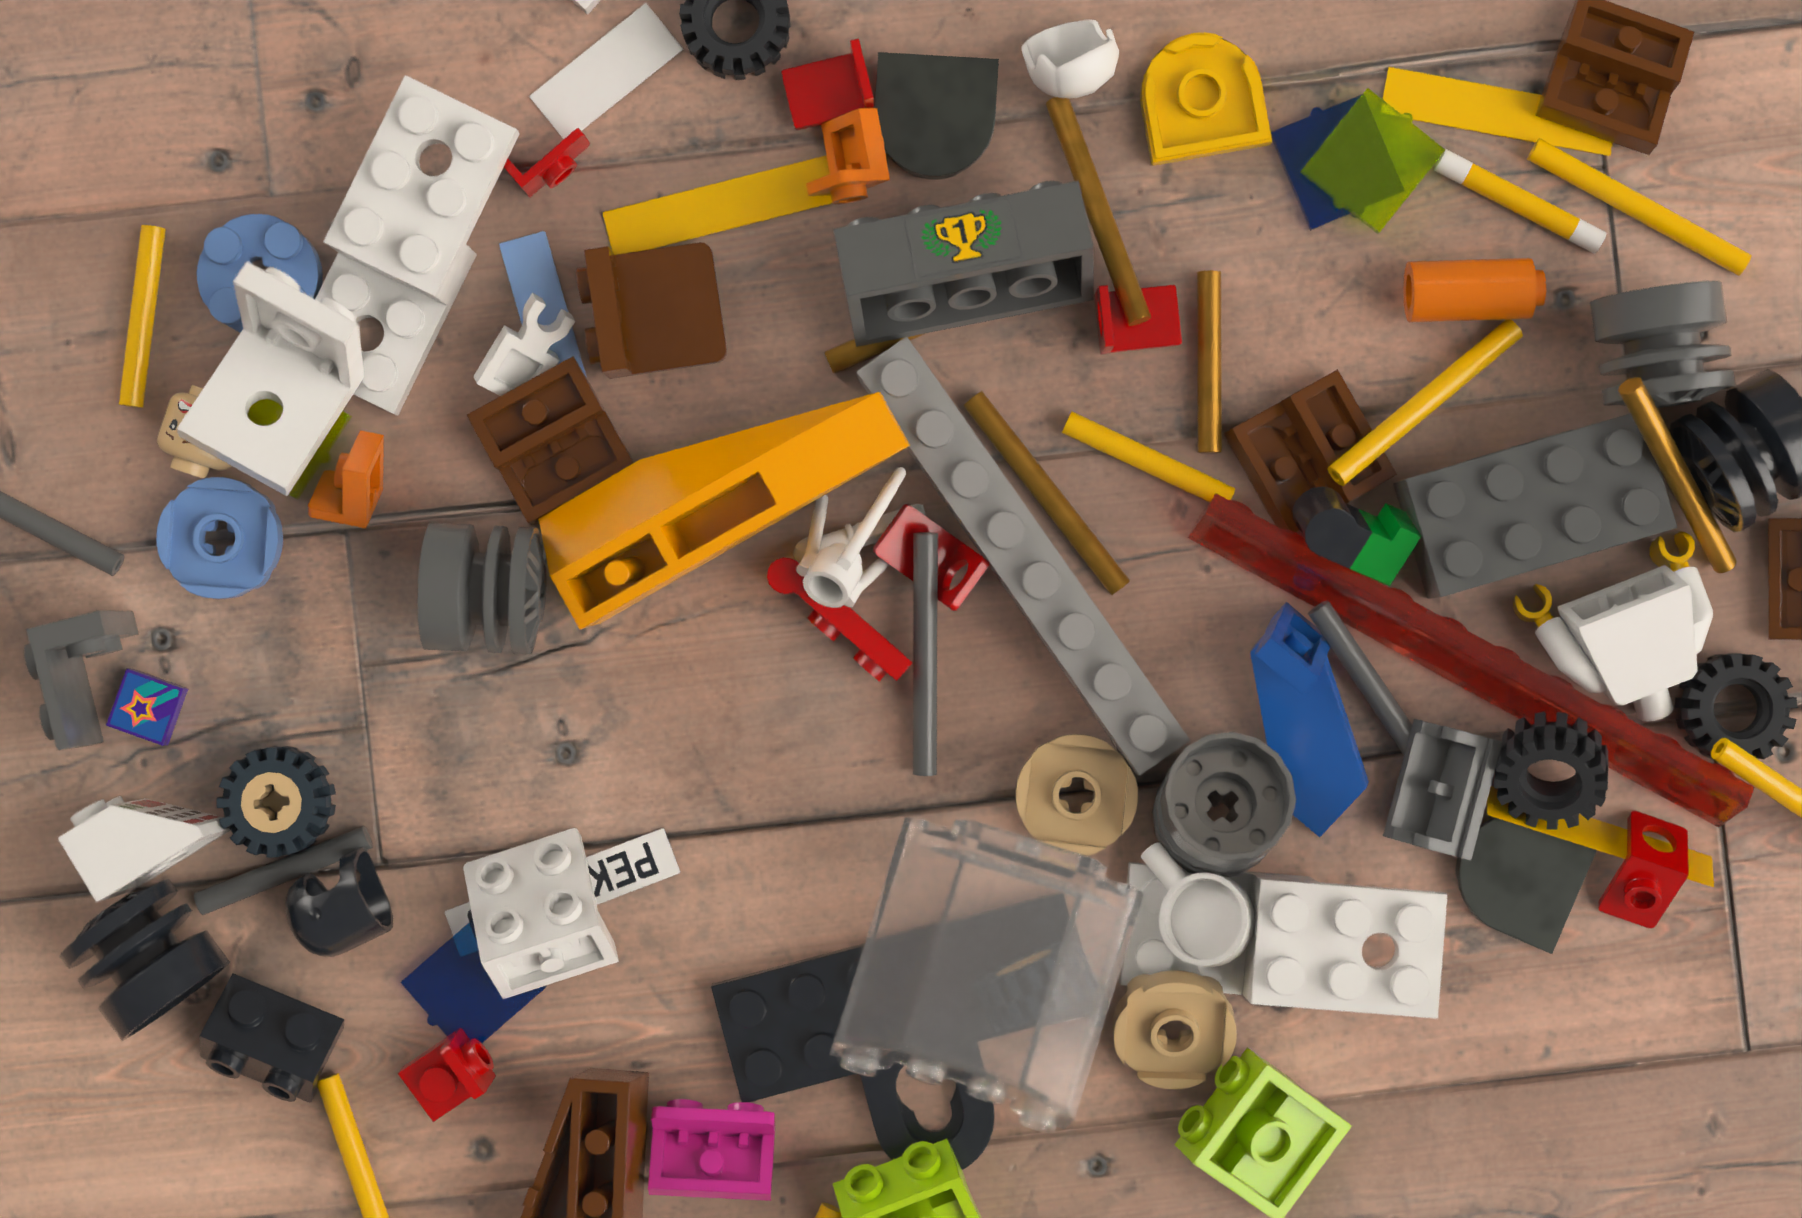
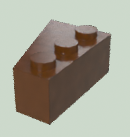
M589 1068L569 1079L543 1149L545 1153L533 1185L529 1187L524 1199L523 1206L525 1207L521 1218H643L649 1072Z

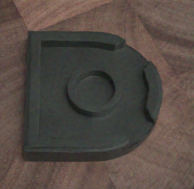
M878 52L875 108L878 110L885 152L890 159L908 174L924 179L950 178L973 165L989 146L994 132L999 59Z
M1492 818L1480 825L1472 859L1467 860L1457 857L1455 872L1461 896L1474 917L1499 932L1553 954L1597 850L1498 818Z

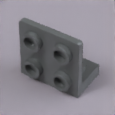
M99 610L26 629L30 643L24 647V657L31 677L40 682L45 704L40 705L39 715L46 737L49 740L55 741L58 750L103 743L104 739L83 656L92 658L123 650L120 639L139 635L134 612Z

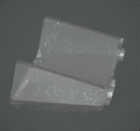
M905 817L890 856L829 1055L841 1058L840 1066L842 1068L871 1077L876 1076L878 1068L890 1069L893 1063L896 1062L907 1066L906 1074L926 1083L940 1085L943 1079L946 1078L968 1085L967 1094L982 1101L1002 1104L1005 1097L1012 1099L1010 1108L1020 1114L1018 1122L1030 1129L1045 1133H1054L1056 1127L1066 1129L1075 1119L1144 893L1131 884H1123L1106 878V866L1094 858L974 820L955 819L951 829L933 824L922 818Z

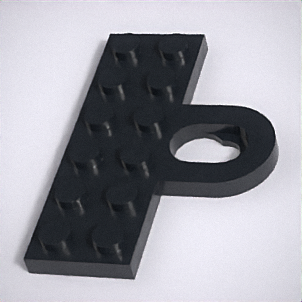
M1058 891L713 983L711 989L741 1102H752L860 1073L877 1139L891 1160L903 1156L905 1150L916 1142L925 1141L934 1144L948 1139L961 1169H965L977 1160L987 1147L993 1132L995 1119L992 1095L977 1041L1094 1011L1090 992L1080 995L1079 999L1064 1004V1007L1056 1011L1047 1012L1043 1017L1036 1020L1031 1019L1023 1025L1013 1026L1004 1031L993 1032L972 986L976 980L981 979L987 973L996 971V968L1014 962L1015 959L1027 956L1035 950L1044 949L1051 944L1060 943L1067 939H1074L1076 942L1063 892ZM918 1057H933L943 1061L951 1069L955 1077L956 1088L950 1100L952 1116L949 1123L939 1130H929L920 1125L914 1110L902 1102L897 1092L896 1081L899 1072L908 1062Z

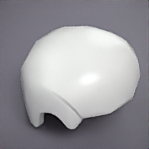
M1087 19L1048 28L1029 37L1021 46L1033 83L1044 93L1059 98L1072 99L1094 93L1115 72L1119 49L1112 30L1107 29V37H1105L1098 22Z

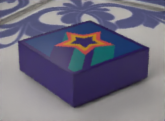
M126 668L106 726L162 746L169 745L189 688L133 668Z

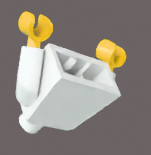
M1683 531L1674 535L1675 543L1679 549L1678 557L1670 555L1665 548L1663 538L1661 536L1657 537L1652 541L1649 551L1652 561L1658 568L1558 606L1561 617L1554 618L1550 613L1552 596L1545 586L1534 584L1533 586L1543 602V608L1539 612L1527 611L1517 595L1513 599L1515 614L1523 621L1536 623L1538 629L1535 631V635L1560 672L1589 693L1603 692L1615 705H1625L1633 702L1637 717L1642 721H1656L1672 713L1673 705L1668 688L1692 679L1698 671L1696 655L1703 648L1713 618V609L1698 569L1690 567L1688 559L1694 553L1695 542L1691 535Z

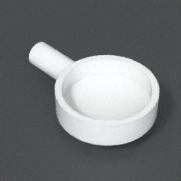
M1160 842L1148 847L1142 853L1141 858L1168 891L1161 904L1159 927L1162 938L1169 950L1184 962L1205 967L1225 965L1239 957L1249 945L1255 927L1254 908L1245 890L1235 881L1213 873H1195L1187 876Z

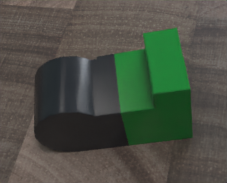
M1315 487L1302 493L1296 500L1292 510L1293 520L1302 532V536L1311 551L1388 586L1391 585L1422 537L1406 511L1385 503L1378 516H1374L1354 506L1345 504L1340 494L1328 487Z

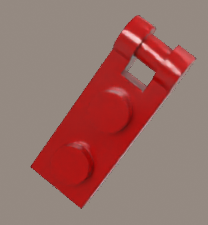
M783 557L771 563L767 571V580L771 588L781 594L790 595L796 593L814 609L807 619L833 642L841 633L860 649L853 659L879 682L887 673L897 681L913 662L851 607L843 605L831 608L815 602L804 589V577L800 576L796 571L799 565L797 561L792 558Z

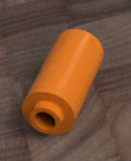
M1531 258L1408 261L1405 267L1403 284L1406 319L1408 322L1531 319L1536 306H1543L1545 303V273L1543 270H1535V265Z

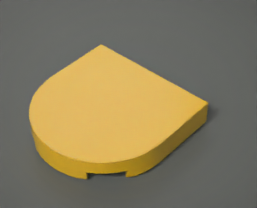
M1191 33L1170 41L1152 59L1144 74L1140 90L1141 110L1151 166L1269 146L1272 143L1259 71L1254 61L1239 47L1217 34Z

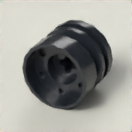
M1770 369L1760 371L1739 383L1736 387L1727 390L1724 400L1726 409L1711 401L1698 407L1696 416L1687 414L1670 424L1669 432L1713 516L1723 526L1733 532L1743 531L1755 524L1757 515L1764 517L1776 512L1778 506L1777 493L1788 500L1802 497V397L1781 375Z
M169 879L163 880L150 888L132 892L106 908L89 921L77 938L60 953V958L68 969L83 963L94 955L99 960L79 978L78 982L83 989L99 984L110 977L115 982L117 987L103 1000L98 1009L121 1041L131 1037L163 1016L208 983L230 964L228 958L207 930L182 941L177 939L174 932L187 920L192 912L187 903L180 905L162 917L158 913V910L167 904L178 892Z

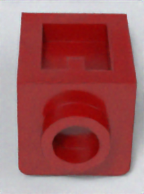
M461 1027L411 1060L398 1072L400 1078L433 1122L470 1097L477 1099L486 1093L496 1077L492 1070L494 1068L493 1060L488 1050L479 1040L475 1038L470 1040Z

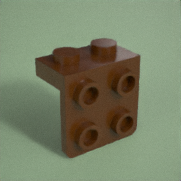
M698 242L614 255L609 246L584 250L586 267L576 268L578 290L582 304L592 303L595 327L585 328L587 351L591 365L601 363L602 373L609 379L715 364L725 359L727 345L714 257L711 248L707 244Z

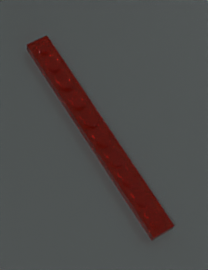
M1215 493L1196 520L1188 536L1194 542L1313 607L1328 600L1346 625L1519 719L1525 717L1530 725H1534L1535 713L1546 712L1547 722H1556L1557 712L1568 713L1567 724L1573 726L1578 717L1587 722V734L1596 728L1602 736V745H1607L1608 768L1718 828L1749 805L1755 787L1735 777L1734 773L1723 765L1709 763L1682 748L1672 737L1654 733L1629 719L1622 710L1611 705L1601 704L1574 689L1573 685L1567 680L1555 675H1548L1522 661L1514 651L1506 647L1495 646L1467 631L1466 627L1459 621L1450 617H1442L1414 602L1412 597L1406 592L1397 588L1387 587L1370 577L1317 555L1309 549L1301 535L1291 530L1281 529L1260 518L1241 502L1227 500Z

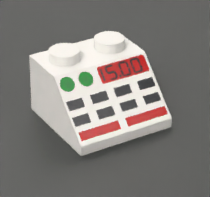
M119 796L106 803L104 799L99 800L73 815L70 820L75 828L58 837V840L96 902L135 890L226 834L230 829L222 828L219 819L224 817L149 799L124 802L122 797Z

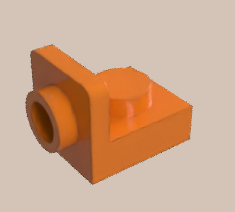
M360 430L350 453L342 452L340 454L335 471L325 470L322 473L308 503V515L311 518L367 528L383 491L384 435Z

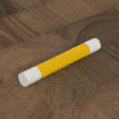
M1447 149L1443 151L1434 168V171L1594 254L1599 250L1606 237L1607 232Z

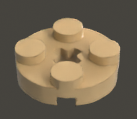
M1067 734L1043 743L1032 752V755L1023 764L1016 782L1015 799L1017 811L1028 832L1055 853L1079 857L1093 855L1105 849L1106 846L1114 843L1120 835H1123L1131 825L1136 813L1138 788L1136 778L1125 758L1107 742L1089 735ZM1074 777L1083 778L1084 788L1093 791L1094 794L1092 802L1082 803L1080 812L1069 811L1068 801L1059 799L1060 788L1070 787Z
M1179 970L1163 971L1152 975H1138L1127 984L1126 993L1119 1000L1113 1015V1037L1118 1057L1123 1064L1125 1060L1129 1067L1137 1071V1077L1140 1080L1154 1087L1184 1089L1196 1086L1206 1081V1073L1215 1069L1220 1062L1223 1068L1235 1049L1237 1030L1232 1006L1224 995L1223 987L1219 981L1209 976H1201ZM1173 1020L1182 1021V1024L1191 1027L1190 1030H1181L1179 1039L1174 1040L1167 1039L1166 1030L1159 1028Z

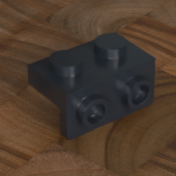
M232 973L199 1036L200 1056L206 1060V1065L216 1073L234 1079L239 1078L241 1074L263 1083L262 1087L266 1092L278 1099L294 1102L296 1098H299L306 1102H312L317 1092L318 1079L344 1029L345 1019Z

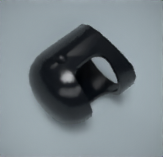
M363 847L339 859L340 879L332 889L328 890L315 875L307 873L295 881L287 892L285 913L289 926L298 942L312 954L322 957H334L391 931L393 928V914L388 897L367 849ZM356 868L360 873V881L358 883L356 879Z

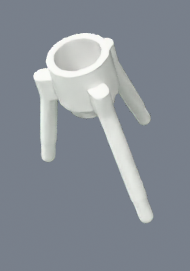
M903 467L895 469L848 545L833 543L819 551L827 513L828 496L825 494L816 500L805 555L796 568L797 573L804 577L803 585L805 591L815 602L831 608L843 605L853 607L860 593L889 566L888 563L879 558L862 571V559L859 552L905 478L906 470Z

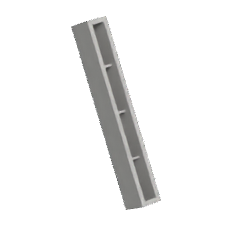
M906 336L856 371L858 380L868 394L881 392L910 444L907 450L982 557L990 562L989 567L1118 751L1125 758L1132 771L1138 775L1143 774L1190 741L908 337Z

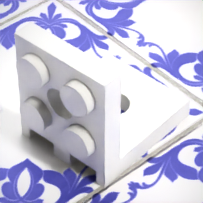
M246 262L233 281L243 330L177 427L179 437L288 496L364 378L359 325L355 322L354 315L340 303L328 298H323L319 302L299 291L300 286L284 272L272 267H268L266 271H263ZM263 399L276 401L283 408V413L279 420L267 426L257 425L247 417L249 408L255 402Z

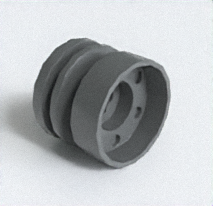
M1698 281L1656 286L1613 294L1590 302L1595 342L1624 344L1626 355L1599 365V374L1602 376L1628 374L1629 379L1634 377L1641 378L1656 408L1699 402L1720 390L1736 387L1734 371L1705 372L1704 363L1732 356L1730 346L1701 344L1700 339L1701 332L1727 323L1722 282ZM1620 385L1602 390L1604 405L1626 406L1618 391Z
M429 523L421 548L417 595L419 634L424 650L468 651L475 634L476 625H483V635L488 652H502L509 626L510 644L513 654L533 653L538 628L544 617L547 587L546 565L541 553V540L538 528L519 527L511 553L508 528L506 526H494L488 540L486 552H480L474 525Z
M1236 732L1206 735L1183 750L1157 789L1152 810L1156 837L1175 862L1189 873H1213L1224 877L1238 876L1259 864L1291 825L1296 803L1292 775L1279 754L1258 738ZM1223 803L1230 810L1225 818L1221 817L1215 822L1212 821L1207 815L1211 806L1215 808Z

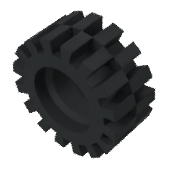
M685 0L684 4H680L679 15L682 24L680 27L685 43L691 55L695 56L697 63L705 70L707 68L713 70L715 76L725 79L726 74L734 75L735 80L746 79L745 74L755 72V75L758 76L766 72L765 66L770 62L775 65L781 58L780 51L783 47H787L789 28H791L787 0H744L757 10L759 25L754 35L741 43H729L722 40L712 28L714 12L722 3L728 0Z
M1742 653L1714 655L1708 657V661L1705 663H1697L1698 671L1694 677L1679 684L1678 687L1684 689L1682 698L1675 697L1674 708H1681L1682 717L1676 718L1679 729L1686 730L1688 735L1684 739L1690 746L1698 747L1700 754L1711 758V751L1716 742L1722 738H1727L1758 759H1766L1773 755L1771 749L1774 746L1783 747L1788 740L1783 735L1785 730L1794 729L1797 720L1789 717L1790 708H1798L1797 697L1788 696L1787 689L1793 686L1788 677H1780L1777 674L1781 670L1773 662L1762 661L1763 657ZM1733 684L1742 685L1750 690L1757 703L1755 719L1747 728L1738 732H1731L1723 728L1718 723L1714 714V702L1717 695L1722 689Z
M1546 712L1535 713L1534 725H1530L1527 719L1523 717L1516 721L1515 732L1507 728L1503 733V743L1495 769L1494 788H1498L1497 798L1500 804L1509 803L1508 813L1515 819L1525 812L1526 825L1536 828L1540 818L1547 820L1546 830H1557L1559 819H1565L1568 828L1579 824V813L1589 820L1595 815L1596 805L1602 807L1606 800V790H1608V749L1606 744L1602 745V736L1596 728L1587 734V722L1578 717L1573 726L1567 724L1568 713L1557 712L1556 722H1547ZM1542 760H1557L1573 767L1576 773L1566 780L1545 781L1530 774L1528 767Z

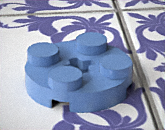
M250 214L237 217L227 222L224 226L213 229L204 240V249L199 257L197 266V283L200 295L216 320L240 333L243 330L233 281L246 262L253 265V262L262 260L265 267H272L284 272L300 286L299 291L313 299H316L322 286V265L316 249L299 229L275 216Z
M211 477L200 479L187 486L189 487L188 489L182 491L175 500H171L162 511L157 526V550L165 568L170 570L173 577L181 583L182 587L190 593L201 597L230 599L243 596L267 583L271 572L279 562L283 547L281 521L270 498L245 482L231 478ZM218 521L227 522L228 531L235 533V543L226 547L224 555L217 556L215 546L205 543L206 532L216 531Z

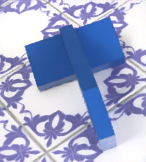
M1286 602L1271 618L1264 635L1252 647L1250 655L1267 746L1279 754L1292 775L1296 796L1293 816L1318 837H1321L1367 788L1369 780L1327 657L1330 645L1312 622Z

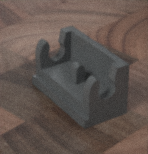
M1414 719L1383 836L1471 860L1503 742Z

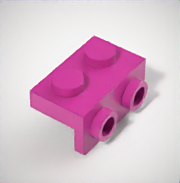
M688 1099L670 1100L667 1102L666 1107H652L651 1122L653 1133L648 1180L649 1195L771 1201L776 1131L775 1113L765 1112L761 1105L749 1102L731 1103L727 1106V1110L703 1109L702 1103Z

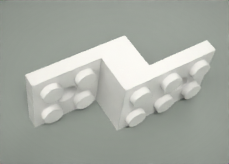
M406 75L323 241L337 251L338 254L315 299L321 302L323 298H328L340 303L354 315L355 322L357 323L366 318H375L380 321L384 329L383 340L374 350L362 351L364 378L353 395L397 416L477 254L466 243L520 134L517 129ZM432 144H444L450 148L452 153V162L449 169L438 176H428L420 169L419 160L421 153Z
M1129 862L1119 980L1121 985L1127 986L1131 979L1138 975H1152L1163 971L1179 970L1212 977L1219 981L1223 987V993L1243 995L1251 1004L1438 1019L1447 906L1446 893L1322 883L1309 876L1245 871L1238 876L1227 878L1239 884L1252 902L1255 913V927L1252 939L1245 951L1230 963L1216 967H1205L1184 962L1169 950L1162 938L1159 927L1160 908L1168 891L1146 863ZM1179 866L1187 876L1192 874ZM1375 933L1389 935L1395 945L1393 958L1382 967L1368 966L1362 957V946L1365 940Z

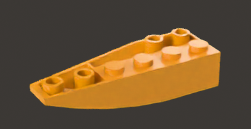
M876 392L640 459L539 518L550 577L580 630L600 624L906 449L910 444L881 392Z

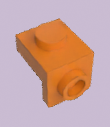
M859 108L821 124L830 174L806 183L808 196L831 195L832 204L853 203L868 198V188L890 180L884 138L881 132L877 108Z

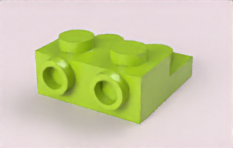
M1247 1047L1240 1057L1231 1056L1223 1068L1222 1064L1220 1065L1215 1075V1085L1217 1088L1204 1106H1192L1184 1113L1178 1125L1180 1138L1174 1145L1194 1165L1269 1217L1284 1218L1351 1129L1352 1125Z
M948 1139L934 1144L925 1141L916 1142L910 1145L903 1153V1156L876 1167L870 1164L855 1166L847 1173L845 1179L833 1183L842 1218H982L970 1194L963 1171Z

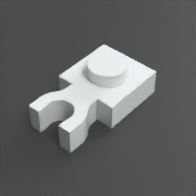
M532 293L524 305L523 325L519 332L505 325L503 326L474 374L476 383L501 396L556 366L560 360L557 354L549 350V348L569 333L575 323L572 314L561 309L552 324H539L537 322L538 316L546 304L543 298Z

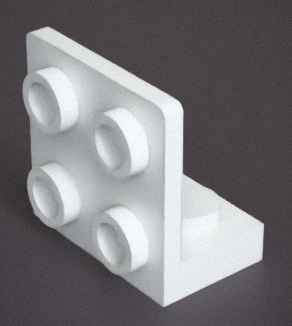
M576 828L473 860L464 865L463 870L481 964L503 999L619 962L615 942L597 909L582 837Z

